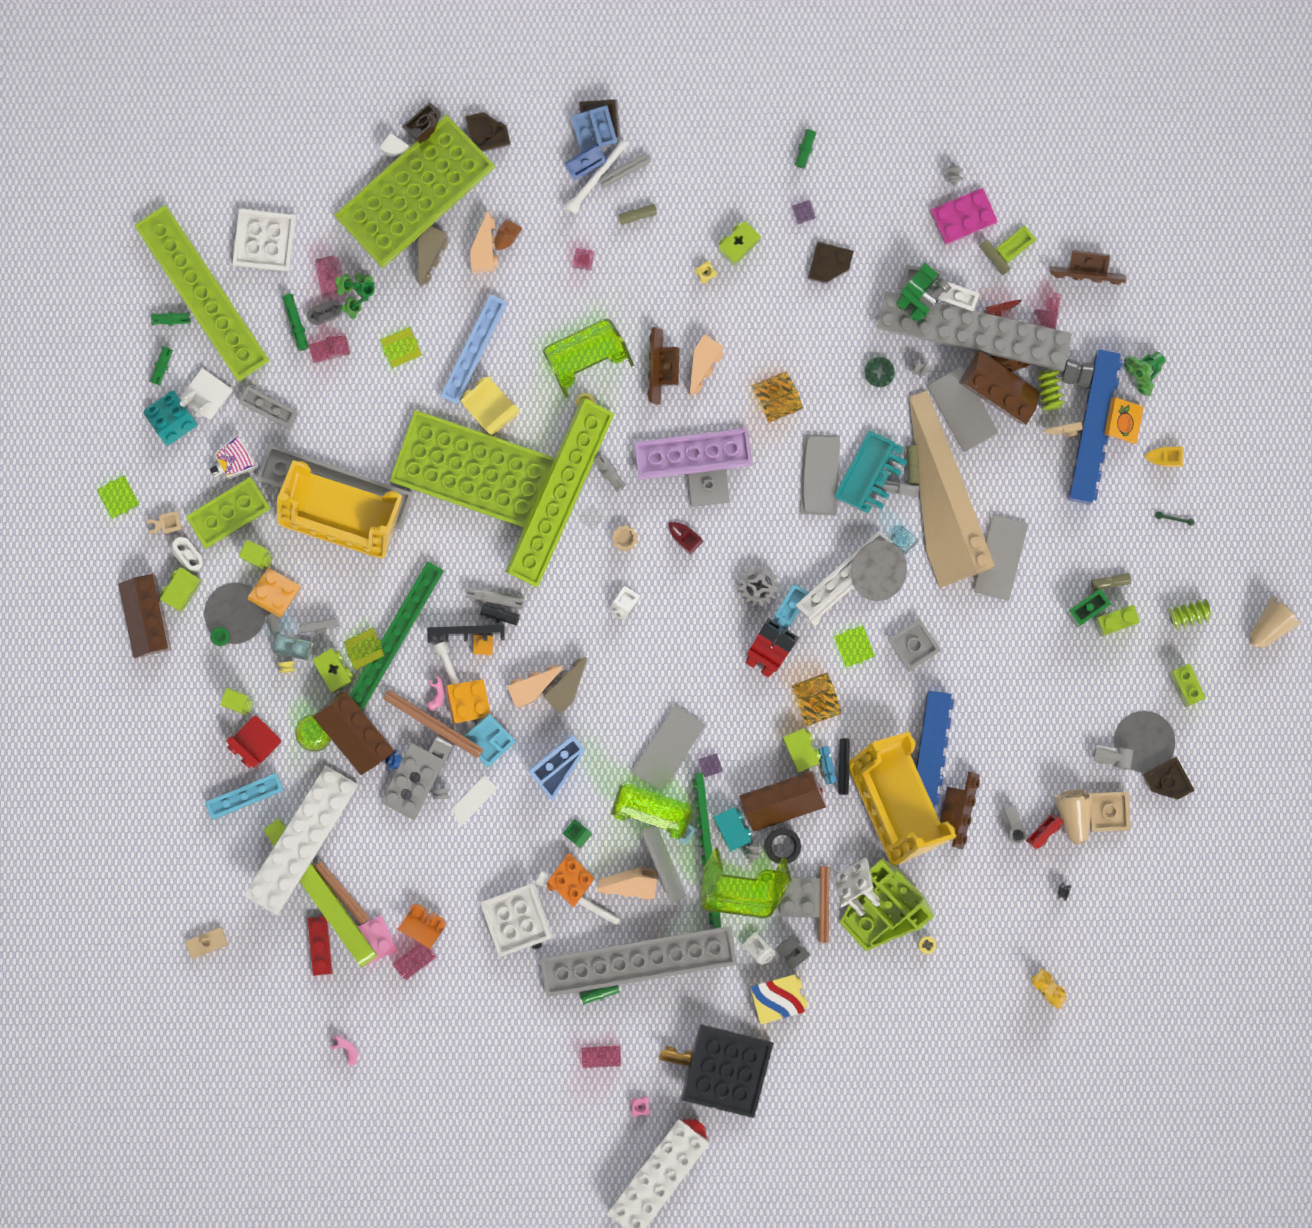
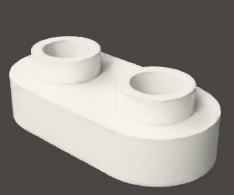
M178 537L173 541L171 551L184 569L191 573L199 571L203 565V559L191 542L184 537ZM189 562H193L195 566H191Z

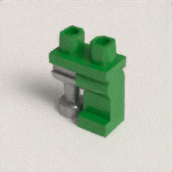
M926 263L922 265L905 288L900 291V297L896 302V306L902 311L909 304L915 308L909 314V317L916 323L923 317L927 318L934 310L940 295L943 292L947 293L952 288L944 279L940 278L936 282L937 288L929 293L927 289L936 281L938 273Z

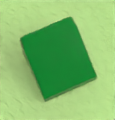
M575 819L562 833L579 848H582L592 836V833Z

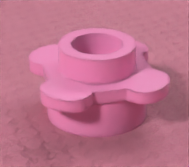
M647 1097L642 1099L632 1098L630 1100L633 1109L631 1112L632 1116H648L650 1114V1109L648 1108L649 1099Z

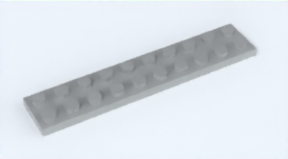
M885 291L876 329L978 352L980 350L985 354L1055 370H1064L1072 333L941 303H936L927 318L923 317L916 323L909 317V314L915 308L909 304L902 311L896 306L900 294Z
M731 926L541 958L547 997L738 965Z

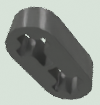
M331 300L312 307L307 312V319L312 325L316 326L334 320L342 314L341 305L338 301ZM331 305L339 307V309L336 310V314H333L332 312L326 313V311L331 309ZM313 312H316L317 314L324 313L323 315H320L318 317V321H315L314 318L311 319V317L313 316Z

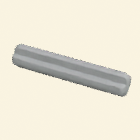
M644 153L600 177L599 181L605 188L649 164L651 158L648 153Z

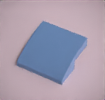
M607 106L571 116L581 153L595 144L601 148L617 143Z

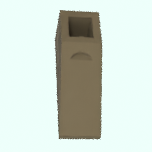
M432 226L423 232L418 239V283L421 288H423L424 284L429 283L432 274H430L432 268L437 267L441 259L439 257L441 251H445L449 244L447 234Z
M579 657L572 664L574 668L569 673L565 671L558 678L559 682L555 686L552 684L544 691L546 694L544 698L560 715L575 700L587 663L586 657L583 659Z

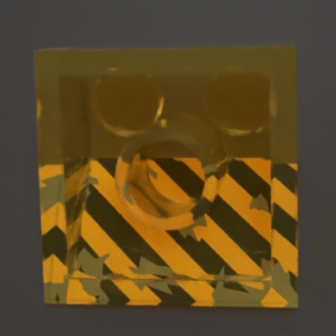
M787 371L751 385L768 423L804 409L798 390Z
M827 672L791 685L806 727L842 714L834 685Z

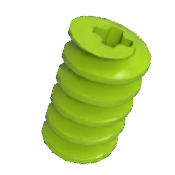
M1047 370L1036 373L1041 375L1037 378V381L1043 382L1038 385V388L1043 390L1039 395L1045 397L1040 401L1041 404L1046 405L1042 407V411L1060 409L1061 405L1065 403V401L1059 400L1060 397L1064 396V393H1058V390L1063 388V386L1057 385L1058 382L1062 381L1061 378H1056V375L1061 373L1060 371Z
M1204 599L1203 603L1200 600L1196 601V606L1193 602H1190L1188 607L1186 604H1182L1181 609L1179 606H1174L1173 610L1169 607L1168 614L1172 625L1176 630H1179V624H1182L1185 629L1187 628V622L1193 627L1195 620L1201 625L1203 618L1206 623H1209L1211 610L1208 600Z

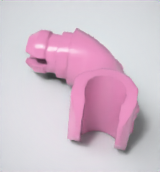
M435 675L438 679L436 684H432L430 679L428 682L430 686L436 689V695L427 704L430 711L441 707L445 697L442 679Z
M338 1035L331 1037L338 1040V1045L331 1044V1048H345L348 1057L347 1063L355 1065L359 1053L354 1045Z

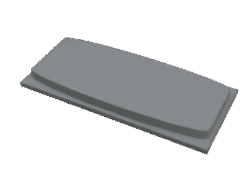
M804 434L800 514L837 516V499L834 498V495L838 489L840 436Z
M993 514L986 544L995 567L978 574L974 592L1007 601L1010 600L1029 523Z
M675 705L631 773L662 792L706 724Z

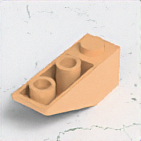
M490 212L486 213L470 249L472 273L495 272V266H498L497 254L494 255L493 251L495 236H492V229H495V219L491 217Z
M705 334L694 349L690 387L691 397L695 393L699 394L704 386L702 381L705 377L709 378L714 371L712 366L715 361L719 363L724 355L722 352L724 346Z
M556 664L546 668L547 672L540 674L537 671L529 674L528 679L522 680L518 678L510 681L511 685L508 686L515 708L517 709L535 702L563 671L562 666L558 667Z
M638 867L599 879L597 892L618 894L624 897L633 896L642 899H655L658 871L657 869Z

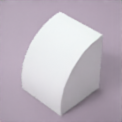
M390 133L380 146V151L388 157L398 158L409 148V145Z

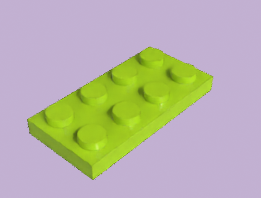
M250 476L185 517L207 550L267 513L271 508Z

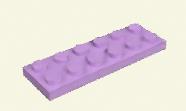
M748 428L634 442L639 480L753 466Z

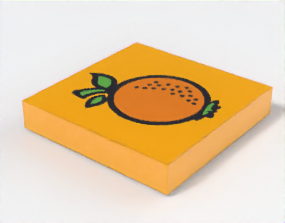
M1111 397L1104 435L1131 444H1137L1144 407Z

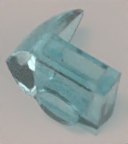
M895 525L890 531V540L904 554H907L918 542V538L903 525Z

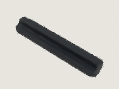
M840 738L839 795L849 794L850 739Z

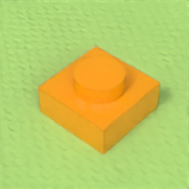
M474 635L473 655L493 656L494 636H488V641H483V635Z

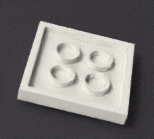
M239 209L232 265L236 267L290 272L296 215Z
M534 883L480 902L499 957L553 938Z

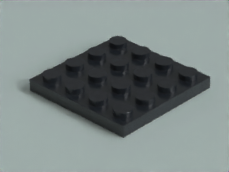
M699 1024L680 1100L755 1119L774 1042Z

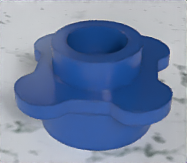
M396 749L385 759L387 771H390L391 768L398 769L401 763V755L397 754Z

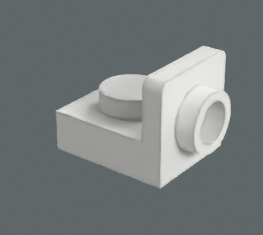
M624 586L613 601L609 611L616 618H621L625 621L640 596Z
M756 932L742 944L761 965L768 963L775 954V951Z

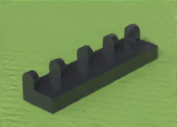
M505 625L427 627L428 643H432V637L445 636V642H449V636H464V642H468V635H483V641H488L487 635L500 634V639L505 640Z

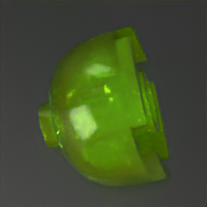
M314 714L306 715L299 720L295 727L297 743L301 748L309 752H319L326 749L332 740L312 717Z

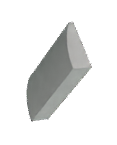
M961 366L927 387L963 452H966L996 436L999 432L979 396L959 384L960 379L965 373Z
M658 826L642 830V835L670 902L673 903L687 897Z

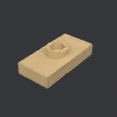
M222 927L185 941L191 959L229 945Z

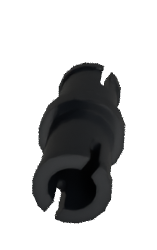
M483 604L480 611L481 616L496 619V622L499 623L502 621L517 626L520 619V614L505 611L501 607L498 609Z

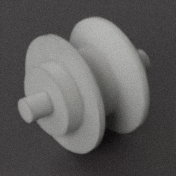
M952 163V166L944 169L948 173L944 180L952 183V186H956V183L963 180V177L959 176L963 169L956 166V163Z
M919 358V361L910 362L909 365L912 366L911 370L913 371L912 375L918 373L919 379L921 376L925 377L926 373L930 375L931 371L928 370V361L924 364L921 363V358Z
M757 840L748 843V846L744 845L747 848V853L743 855L750 859V863L758 860V857L762 858L759 855V850L763 848L756 844Z

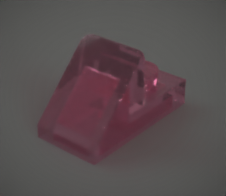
M1053 293L1051 298L1048 297L1046 309H1049V311L1035 309L1034 311L1035 316L1044 327L1056 329L1061 298L1059 293Z
M346 335L326 337V340L309 344L314 364L351 354Z

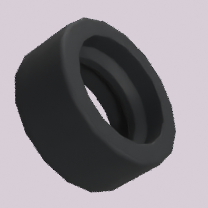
M780 828L768 835L764 847L771 861L784 865L790 864L797 859L802 846L800 838L791 829ZM779 835L789 836L794 842V851L788 857H778L772 851V842Z

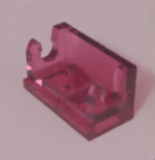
M331 255L316 259L315 265L322 297L333 298V296L339 295L335 283L336 277H342L339 258Z
M419 943L392 963V965L401 977L407 980L437 956L431 949Z
M621 1045L582 1047V1068L621 1066Z

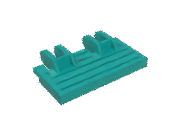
M869 430L834 498L869 514L872 506L883 509L884 504L870 497L872 493L884 499H888L890 495L874 487V485L883 488L890 473L897 476L901 475L902 472L898 468H894L888 465L891 460L906 466L907 461L892 454L893 451L900 455L904 447Z

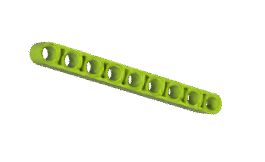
M278 818L265 827L263 831L275 847L287 827ZM311 862L299 882L354 959L363 968L378 957V955L325 880L316 872V868Z

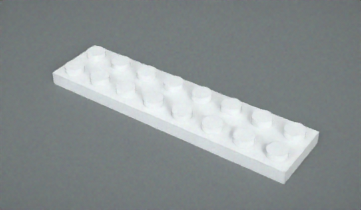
M325 766L244 897L278 917L359 785Z

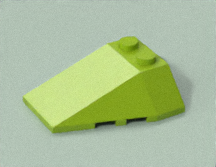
M881 859L870 869L873 884L872 890L879 897L880 900L878 902L880 905L874 906L866 895L861 894L856 898L864 907L862 911L865 914L860 916L849 904L839 923L865 951H868L888 941L920 930L935 915L925 896L898 867Z

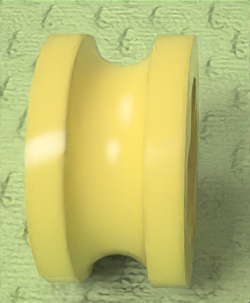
M295 661L277 663L280 666L279 673L296 671L293 668Z
M929 936L922 937L918 943L919 950L925 954L932 953L936 949L935 940ZM928 939V942H932V947L928 951L926 948H922V943H925L923 941Z

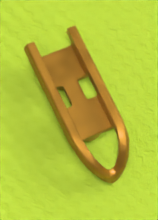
M666 1046L665 1051H660L659 1060L689 1066L692 1051L686 1050L684 1054L676 1053L677 1049L671 1046Z

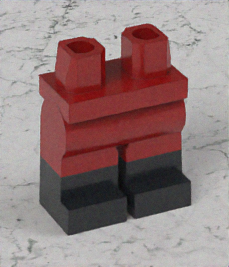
M770 618L766 620L747 652L748 656L745 662L753 668L758 661L762 663L764 667L761 673L767 678L774 672H777L800 638L789 630L784 629L774 645L773 642L783 627Z

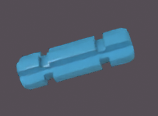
M828 746L821 747L818 751L820 756H822L820 760L823 774H826V777H824L825 783H835L837 779L836 775L833 774L835 770L832 757H829V754H831L830 748Z

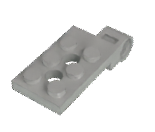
M439 734L429 751L412 742L381 803L416 820L455 744ZM412 772L420 774L421 779L419 782L411 780L410 775ZM403 789L411 791L412 797L410 799L402 797Z

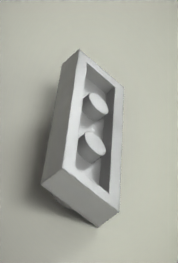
M249 386L246 387L238 402L289 430L298 415V412Z

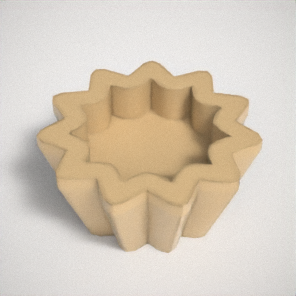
M626 524L624 527L618 526V530L613 531L614 536L611 540L614 541L613 546L618 547L619 551L624 549L628 552L630 548H635L634 544L638 543L636 539L638 533L634 532V527L629 528Z

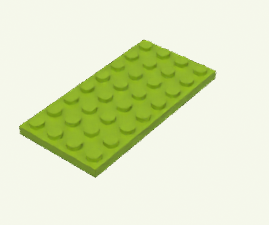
M446 114L438 121L435 132L431 134L428 140L421 144L416 141L334 216L383 269L496 167Z
M415 410L390 482L524 528L555 458Z

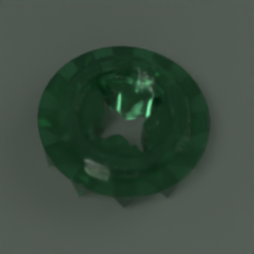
M876 357L870 360L864 370L865 379L870 385L877 388L886 387L893 381L895 376L893 364L883 357ZM881 365L882 372L887 374L881 375V378L878 380L877 374L871 371H877Z

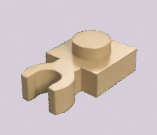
M179 511L159 515L160 521L154 519L146 521L147 524H155V529L150 530V534H157L161 529L163 534L183 530Z

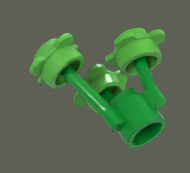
M357 273L355 275V283H353L348 274H343L342 277H336L335 279L339 295H343L344 292H350L353 289L361 297L359 300L348 297L345 304L341 306V311L348 314L351 319L357 317L356 314L362 309L361 303L368 301V296H372L375 292V283L372 282L373 277L371 275L364 276L362 273Z
M1158 351L1152 355L1147 354L1139 360L1135 356L1125 357V370L1138 379L1135 385L1137 391L1142 395L1151 396L1154 384L1151 381L1162 370L1161 366L1166 363L1165 357Z

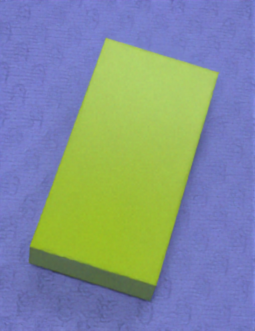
M1024 225L995 249L1008 264L1037 239Z

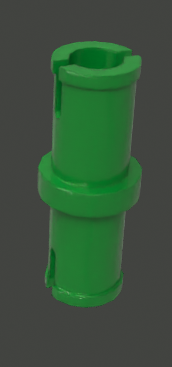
M805 129L802 143L798 147L799 153L794 163L798 168L806 169L809 155L813 152L812 146L815 136L817 135V132L814 130Z
M168 311V313H151V320H153L151 325H190L191 317L189 316L191 315L190 312L173 313V311Z
M162 346L158 360L154 362L155 368L149 382L161 386L165 371L169 369L168 363L174 350Z
M618 985L597 988L580 993L583 1005L597 1000L603 1001L605 997L619 994L620 990Z

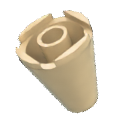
M1275 596L1270 599L1249 634L1251 637L1249 642L1257 649L1259 647L1265 648L1302 623L1300 619L1298 621L1295 620L1296 615L1281 601L1276 603L1277 597Z
M1070 790L1062 792L1063 796L1058 797V794H1055L1054 800L1069 841H1073L1074 844L1085 843V840L1089 838L1093 792L1089 790L1088 794L1084 790Z

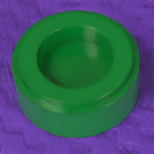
M217 627L212 630L210 639L216 646H225L230 641V633L223 627Z

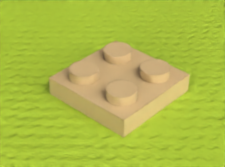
M1128 792L1093 793L1090 820L1091 832L1131 830Z

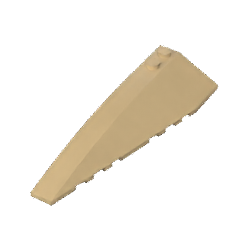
M924 391L910 396L909 399L914 443L918 446L919 489L926 553L938 585L942 588L991 570L995 565L929 393Z

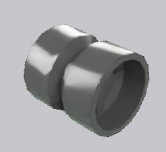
M1068 358L1061 382L1066 384L1076 382L1078 387L1088 389L1094 364L1083 362L1079 365L1078 361Z
M792 934L775 948L781 958H786L785 963L791 970L795 969L811 955L805 947L800 946V941L795 934ZM795 951L797 955L793 956L791 952Z

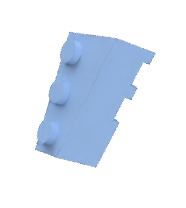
M571 733L527 769L552 802L585 752V749Z

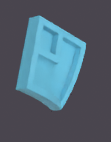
M490 713L462 735L483 748L479 759L487 767L492 765L516 742Z

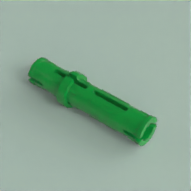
M286 294L281 298L291 326L290 333L295 339L297 350H307L309 345L306 340V330L302 326L293 294Z

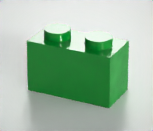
M1099 589L1066 613L1078 628L1110 606L1111 603L1103 591Z

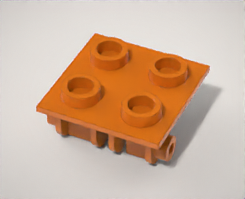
M568 853L547 881L546 888L549 891L556 890L572 907H575L595 878Z
M413 903L397 930L431 949L446 927L447 922L438 915H435L433 918L434 912L430 916L428 915L429 909L425 913L426 908L420 904L416 905Z

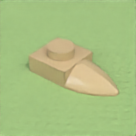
M1078 422L1043 430V432L1074 437L1078 436V432H1081L1083 428L1082 423Z

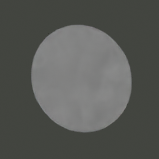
M882 540L871 542L861 548L855 556L851 567V579L855 589L861 596L872 601H883L894 596L901 589L907 575V563L903 552L895 544Z
M230 583L216 589L208 598L204 611L205 622L209 631L212 632L217 627L227 629L230 633V644L244 643L255 637L264 624L266 612L264 608L248 600V596L253 588L241 583Z
M1140 711L1130 714L1118 725L1114 736V747L1134 750L1131 769L1146 773L1171 759L1175 750V735L1170 724L1162 716L1149 711Z

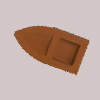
M506 219L495 236V249L503 250L510 247L523 228Z

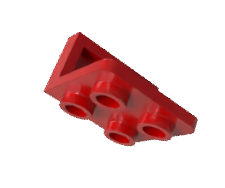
M253 716L234 737L230 736L226 742L229 744L227 748L234 755L238 753L243 758L241 762L246 767L250 768L252 766L257 769L281 744V739L259 717Z

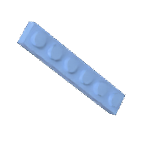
M491 294L489 295L442 391L441 398L456 405L459 404L461 396L464 394L508 304L506 301Z

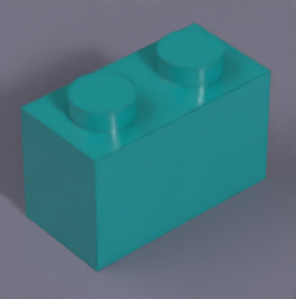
M733 807L713 817L730 852L751 842L750 838L753 835L748 826L744 827L741 821L744 817L740 809L736 810Z

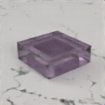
M810 200L792 206L798 225L816 219Z
M717 753L699 759L704 778L723 772Z

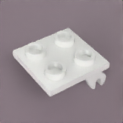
M202 368L180 397L182 400L180 405L182 407L185 405L191 406L198 411L195 414L197 418L205 416L211 421L233 390Z
M866 857L835 876L840 905L842 907L850 904L860 916L864 915L865 912L862 911L864 907L856 898L861 894L866 895L874 906L880 905L878 902L880 900L879 897L872 890L873 884Z

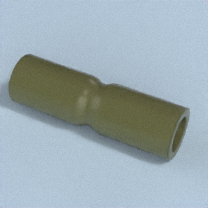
M651 204L637 210L620 213L618 216L621 225L638 219L657 215L655 204Z
M988 239L979 245L1002 276L1011 270L1010 266L998 254V251Z
M909 445L906 446L908 484L915 485L919 484L918 446Z
M1130 573L1091 580L1093 591L1131 584Z

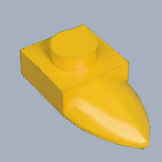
M1184 447L1156 448L1148 452L1144 458L1153 464L1164 467H1184Z

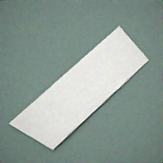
M485 775L452 808L460 827L498 789Z

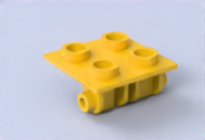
M1041 968L1037 975L1035 974L1031 977V984L1037 990L1041 989L1039 991L1040 994L1042 992L1045 993L1043 997H1047L1046 1000L1052 1007L1055 1006L1060 1010L1068 998L1067 993L1063 987L1058 986L1053 981V977L1048 971H1044Z

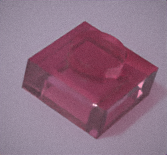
M576 248L573 268L592 271L595 251Z

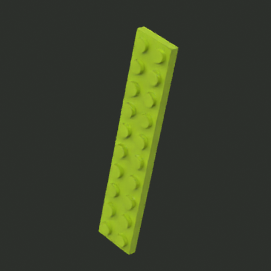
M166 204L135 224V228L237 381H242L269 363V358Z
M581 398L509 560L505 573L534 587H539L611 424L614 413L586 398Z

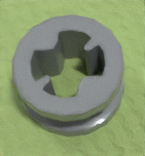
M433 789L432 792L435 793L433 799H450V796H448L450 789Z

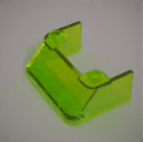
M602 319L549 344L542 351L565 398L569 397L565 388L573 385L576 380L575 374L606 359H609L612 363H621L627 359L631 367L635 366L623 338L611 319Z
M621 782L610 815L621 821H625L626 818L667 830V832H670V837L685 839L695 806Z
M714 848L703 870L701 905L706 911L755 918L770 917L773 915L792 881L786 858L782 857L776 870H762L754 879L722 874L724 870L719 848Z

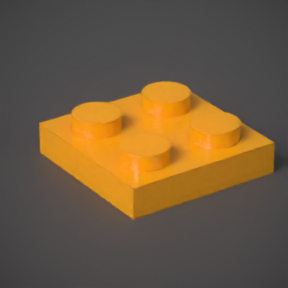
M268 567L249 594L248 600L281 618L300 591L301 586Z
M484 679L445 686L453 724L483 719L490 713Z

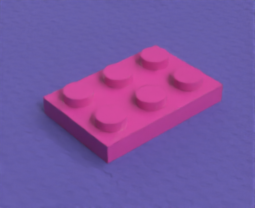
M983 188L930 210L945 245L998 223Z

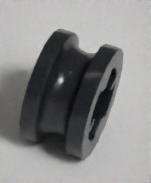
M1061 882L1056 898H1063V901H1067L1071 885L1068 884L1066 886L1064 882Z

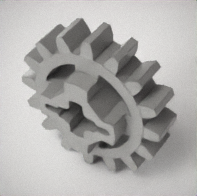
M755 565V570L753 571L749 567L748 574L742 573L744 580L739 579V583L743 584V586L738 587V590L743 591L740 595L741 598L746 596V603L752 601L753 607H755L756 603L763 607V602L769 605V599L775 600L774 593H779L775 586L780 585V582L774 581L777 575H771L772 569L768 572L765 571V566L759 570L758 566ZM759 574L756 579H749L752 575ZM765 576L770 579L772 586L766 583ZM758 582H762L761 585L764 586V588H761L760 591H757L756 586L753 585L757 584ZM746 587L751 588L753 597L749 595ZM765 592L770 593L765 598L759 599L761 594Z

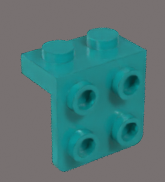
M175 391L169 392L143 411L147 420L167 447L198 426L186 407L180 405L181 400Z

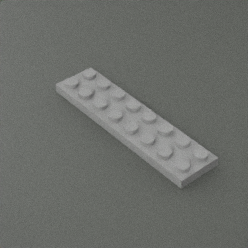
M269 444L256 479L257 481L281 489L294 460L307 463L311 469V474L382 497L386 492L395 491L403 496L395 528L402 529L414 495L413 493Z

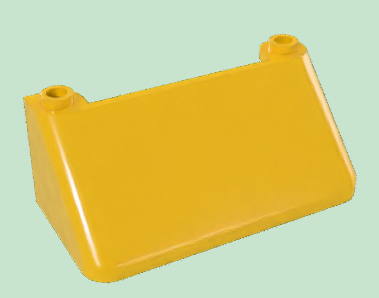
M293 460L277 498V523L286 529L376 558H385L403 496L395 491H389L384 493L382 497L311 474V469L307 463Z
M910 731L872 742L849 761L851 776L887 858L894 866L909 861L956 838L952 825L948 822L940 823L910 754L914 751L915 740L912 738Z

